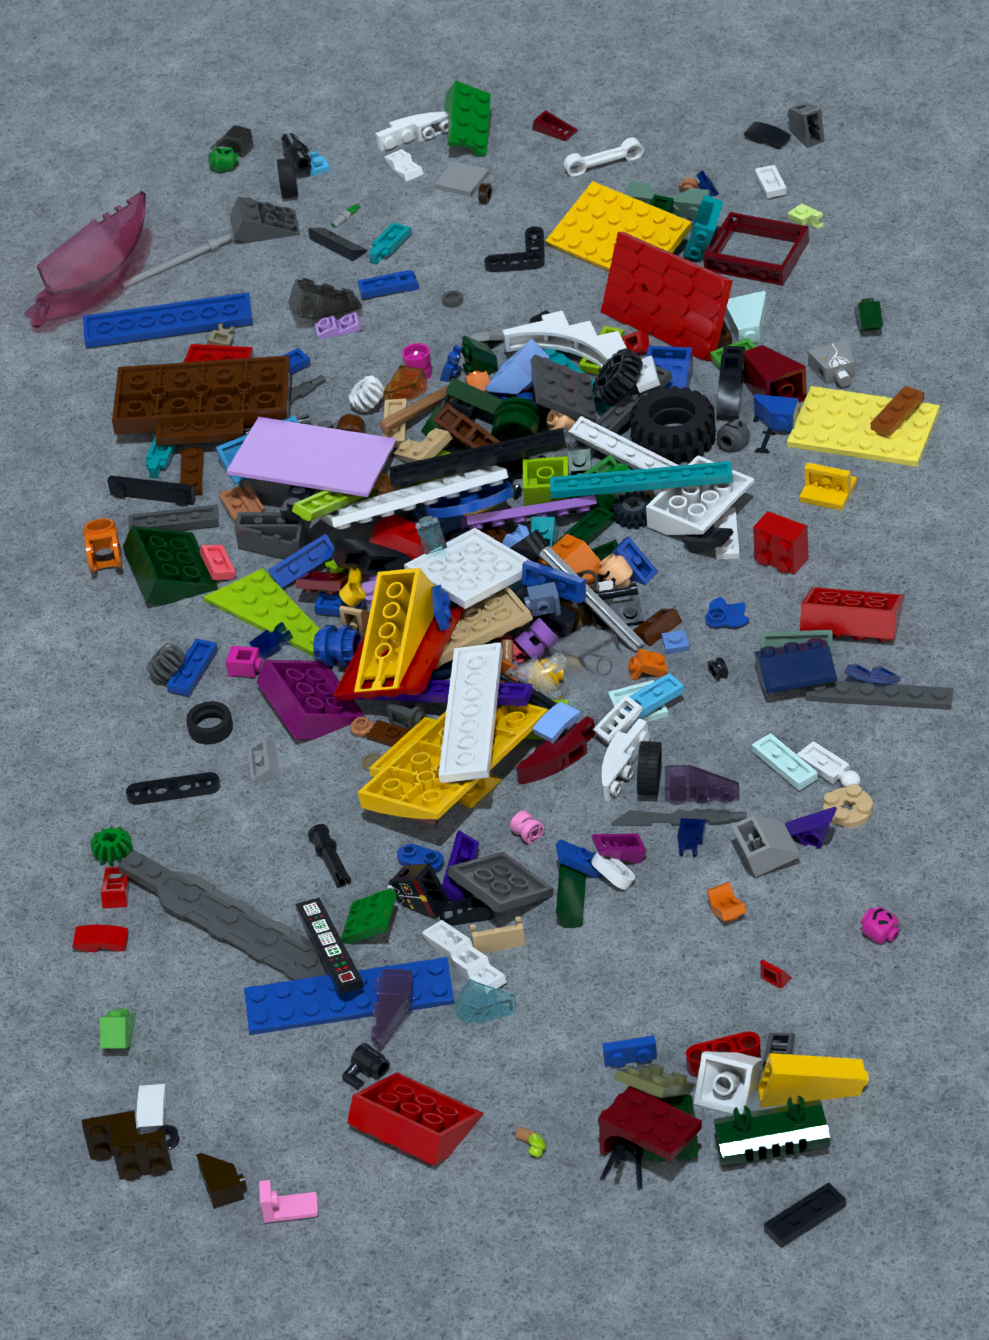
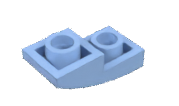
M559 702L547 711L532 728L533 734L554 744L564 730H570L581 716V711L563 702Z

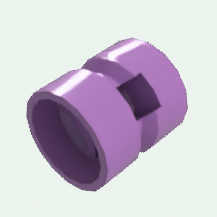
M540 618L529 626V632L523 631L515 639L534 661L545 654V648L550 649L559 641V638ZM534 636L541 642L536 647L530 641Z

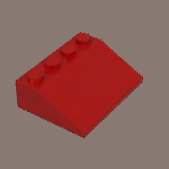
M811 587L801 603L800 631L832 630V637L834 638L849 635L857 640H865L867 637L876 638L880 642H889L891 639H895L897 635L905 594Z
M396 1072L352 1095L347 1123L356 1127L360 1132L369 1133L377 1137L383 1143H389L400 1148L403 1153L412 1154L422 1159L426 1164L436 1165L452 1154L484 1113Z

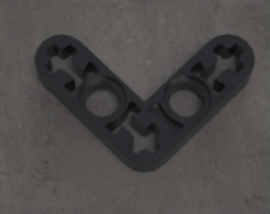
M538 226L526 229V252L487 256L484 260L485 270L496 273L542 268L545 265L543 229Z

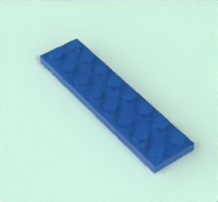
M249 292L85 315L83 316L85 347L90 348L216 330L219 323L223 324V328L253 324Z
M448 957L358 970L364 987L339 995L329 975L245 987L244 993L249 1034H261L455 1004Z

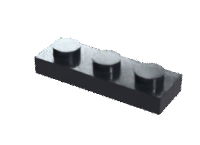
M828 1182L765 1222L764 1231L782 1248L846 1206V1198Z

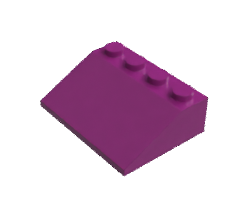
M264 661L256 683L295 739H317L351 725L358 717H365L354 700L343 701L336 700L333 697L340 681L331 668L325 666L322 661Z

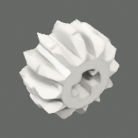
M373 375L366 376L350 390L348 399L356 410L368 412L383 398L385 389L381 382Z

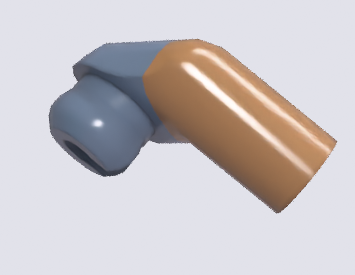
M502 640V659L519 667V663L513 661V641Z

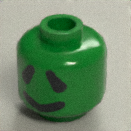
M214 147L212 152H209V167H212L215 172H229L234 169V165H238V153H234L232 147Z

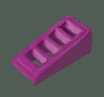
M638 833L592 835V840L598 853L602 856L641 863L647 851Z

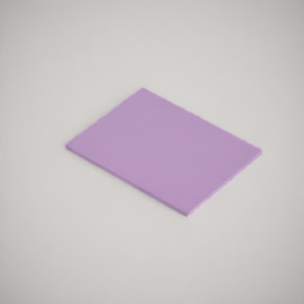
M258 417L228 467L227 475L368 497L397 439Z

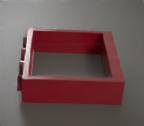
M730 212L703 255L704 268L718 274L783 286L809 243V226ZM734 232L794 243L782 265L721 254Z

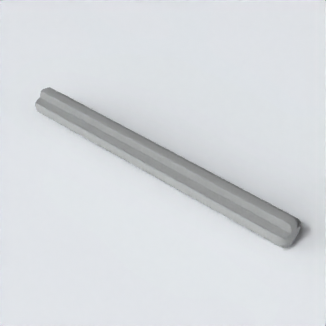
M549 546L540 552L539 556L551 568L578 576ZM586 584L584 602L634 652L639 650L644 644L640 637Z

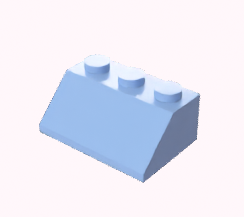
M531 338L503 363L485 389L488 392L518 394L522 389L527 391L534 384L530 360L535 354L549 358V356Z

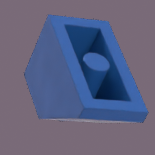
M755 394L754 412L771 430L791 432L799 415L798 398Z

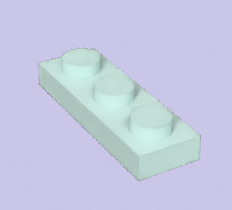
M771 733L752 744V752L799 791L818 780V772Z

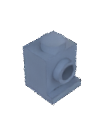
M555 582L527 587L528 597H524V602L528 610L531 611L532 617L555 612L556 615H561Z

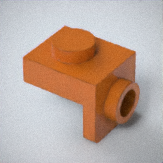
M474 371L466 376V384L489 393L485 389L490 382L487 371Z
M640 648L635 656L630 658L628 663L631 680H638L642 672L657 677H663L668 672L664 655Z
M729 882L707 890L711 910L721 920L734 921L739 918V915L747 912L745 903L734 896L732 885Z

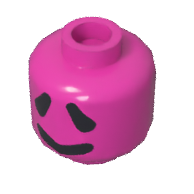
M882 906L869 908L860 922L863 934L878 944H883L887 940L893 942L900 932V929L897 928L899 925L898 917Z

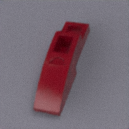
M586 716L579 723H576L567 734L560 737L556 743L552 744L549 741H545L541 746L537 747L530 756L521 761L516 767L518 783L523 785L547 778L568 768L586 755L587 742L596 735L593 730L595 728L594 719Z

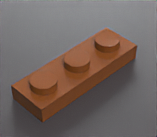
M904 386L871 422V430L890 437L924 400V392Z

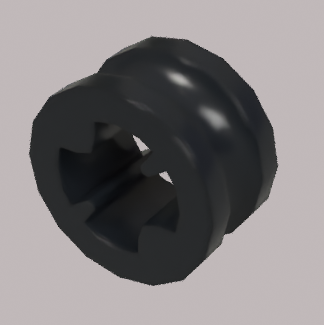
M717 657L715 661H708L709 672L716 681L720 680L721 676H728V668L721 657Z
M172 1125L159 1127L156 1131L164 1130L165 1135L171 1137V1139L167 1140L169 1150L175 1148L180 1141L176 1127Z

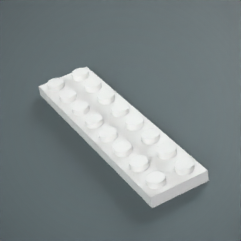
M501 642L454 648L438 775L441 783L489 777L503 653Z

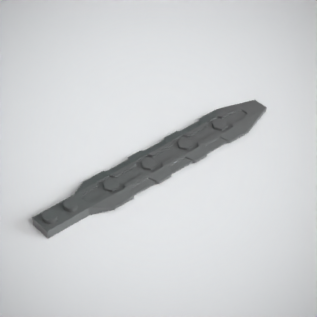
M135 850L118 865L120 873L156 892L164 908L182 918H188L207 929L208 933L221 940H227L246 951L250 957L259 962H265L285 973L289 979L298 980L329 975L313 942L295 933L291 927L284 923L274 921L254 910L253 906L241 899L236 900L218 890L214 884L198 875L171 871Z

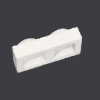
M775 165L755 169V176L767 199L787 194V188Z

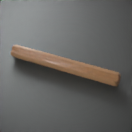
M448 385L381 420L380 428L384 432H388L441 404L447 395Z

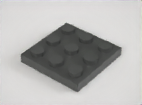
M535 354L530 362L536 403L576 420L582 416L595 423L597 415L591 377Z
M505 852L449 866L447 873L458 885L467 889L475 898L483 901L491 910L497 913L550 898L554 888Z

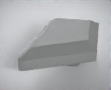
M503 332L475 333L470 338L488 346V342L503 341Z

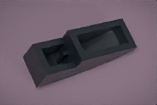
M339 538L332 558L338 567L358 568L362 574L377 575L378 572L384 571L385 564L407 554L366 541Z

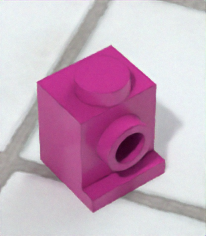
M231 646L226 659L228 677H256L257 671L260 672L264 664L263 658L260 657L259 648Z

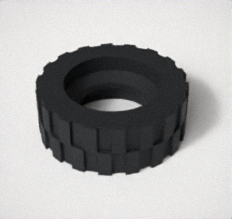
M640 742L637 766L638 795L658 796L662 766L661 742Z

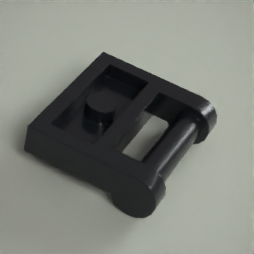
M630 583L626 587L603 591L593 590L602 600L630 595L632 601L609 604L608 606L628 626L644 622L636 583ZM594 612L597 630L611 629Z

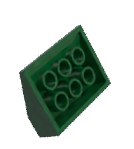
M140 526L130 527L123 549L147 603L167 605L218 589L215 580H212L202 559L200 547L193 532Z

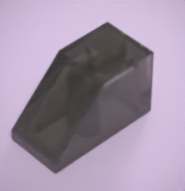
M236 125L232 126L210 147V150H213L214 147H232L234 153H238V157L244 158L254 148L251 129Z

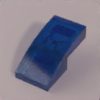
M857 663L849 664L845 670V674L872 683H893L901 678L882 666L873 667L872 671H869Z

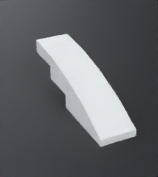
M443 920L421 932L424 939L442 957H448V963L486 996L507 983L505 974L489 964L488 957L472 946L470 938Z

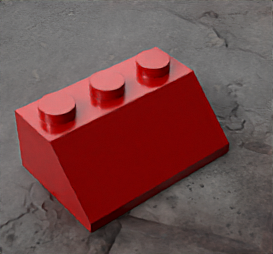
M393 514L383 517L375 524L369 542L409 555L414 560L443 545V536Z

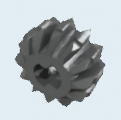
M166 643L151 657L146 670L154 679H157L159 682H166L181 667L185 654L177 645Z

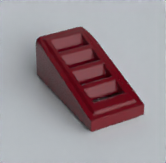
M546 110L534 119L532 130L565 142L578 130Z

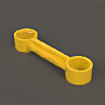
M358 568L349 569L348 582L339 591L341 599L348 606L354 608L366 597V593L361 587L362 573Z

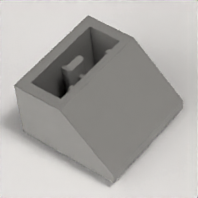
M753 815L731 825L738 845L755 877L801 857L783 821Z

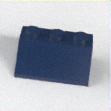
M812 638L806 643L800 644L789 642L784 644L783 647L778 648L767 646L761 648L760 651L754 652L757 676L766 693L837 681L830 648L825 639Z

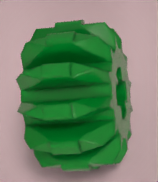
M112 825L109 829L101 828V832L94 833L90 843L95 861L99 860L102 865L108 861L111 867L114 861L121 863L122 858H126L133 848L130 834L128 831H124L121 826L116 829Z

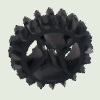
M624 348L618 350L617 353H614L607 360L602 369L598 371L599 374L595 377V382L593 383L592 392L599 401L608 405L616 404L633 389L643 369V361L638 354Z

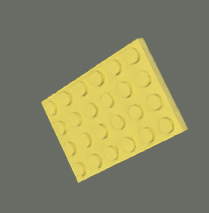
M811 386L797 417L794 429H792L787 440V447L918 467L940 412V405L921 402L889 437L871 430V422L893 398Z

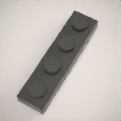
M218 505L129 515V530L131 526L175 531L219 526Z

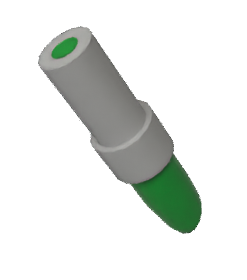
M354 204L341 212L330 223V226L337 228L350 219L360 208L359 204Z

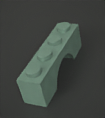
M630 181L624 193L647 204H650L654 194L661 195L652 190L650 183ZM689 188L681 194L661 196L674 199L672 214L694 220L703 195L710 196V190Z

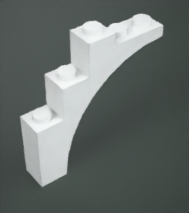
M563 311L542 315V321L502 330L506 352L519 350L532 338L541 349L573 353L588 359L601 369L614 353L626 348L618 331L597 336L590 321L569 326Z

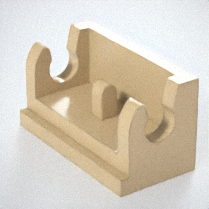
M515 917L516 925L476 932L475 924L470 925L473 947L481 953L525 946L521 917Z

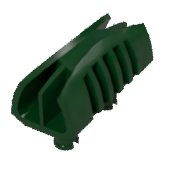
M798 1095L797 1104H794L790 1097L787 1100L786 1106L751 1112L750 1108L744 1105L743 1114H740L738 1107H736L732 1116L713 1119L723 1167L830 1147V1135L820 1099L805 1102L804 1098Z

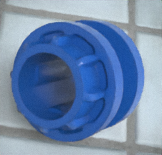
M326 625L315 634L313 641L314 655L325 666H335L337 660L341 666H348L362 640V636L359 631H355L350 625H342L339 630L334 625Z

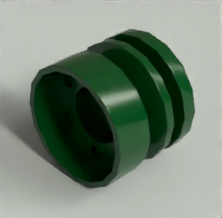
M510 397L502 400L495 409L491 435L502 442L537 434L541 419L539 409L530 400L521 397Z

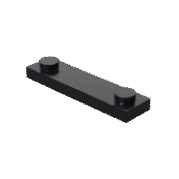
M112 475L107 480L110 495L118 498L129 497L171 502L179 505H194L196 501L193 485Z

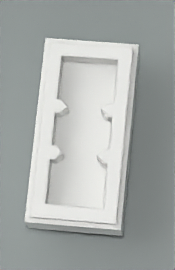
M652 355L642 359L643 369L636 383L640 393L660 385Z

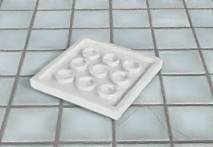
M474 528L404 564L405 569L421 568L434 586L441 584L444 593L448 592L450 600L466 609L522 579V563L529 559Z

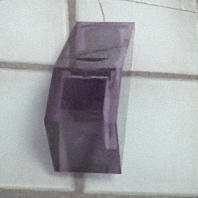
M665 765L664 787L666 802L679 804L696 801L699 803H706L708 801H723L726 803L740 801L739 782L691 765Z
M381 969V978H376L375 993L379 994V1002H374L373 1017L377 1018V1026H372L371 1041L376 1042L377 1050L383 1049L412 1005L414 986L412 970Z

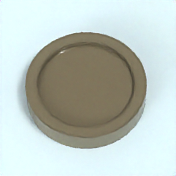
M379 753L366 755L361 762L363 769L369 771V767L382 755Z

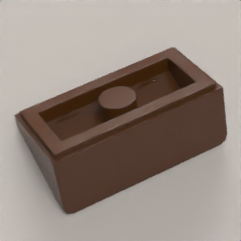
M660 609L633 631L645 644L652 646L662 638V633L670 632L682 620L676 609Z

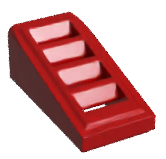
M118 867L105 868L101 889L103 909L127 907L130 878L126 875H123V878H110V874L122 873L119 872Z

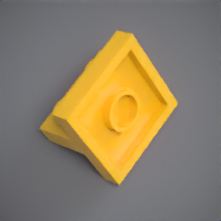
M807 462L804 468L805 486L799 496V502L842 511L857 483V477L851 476V471Z

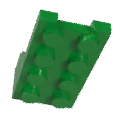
M456 80L445 94L444 109L450 115L447 145L457 148L459 145L473 150L474 155L478 157H485L490 114V93Z

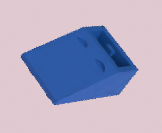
M649 346L646 357L652 355L656 366L668 370L672 374L673 378L664 387L672 388V386H678V388H689L693 372L692 348Z

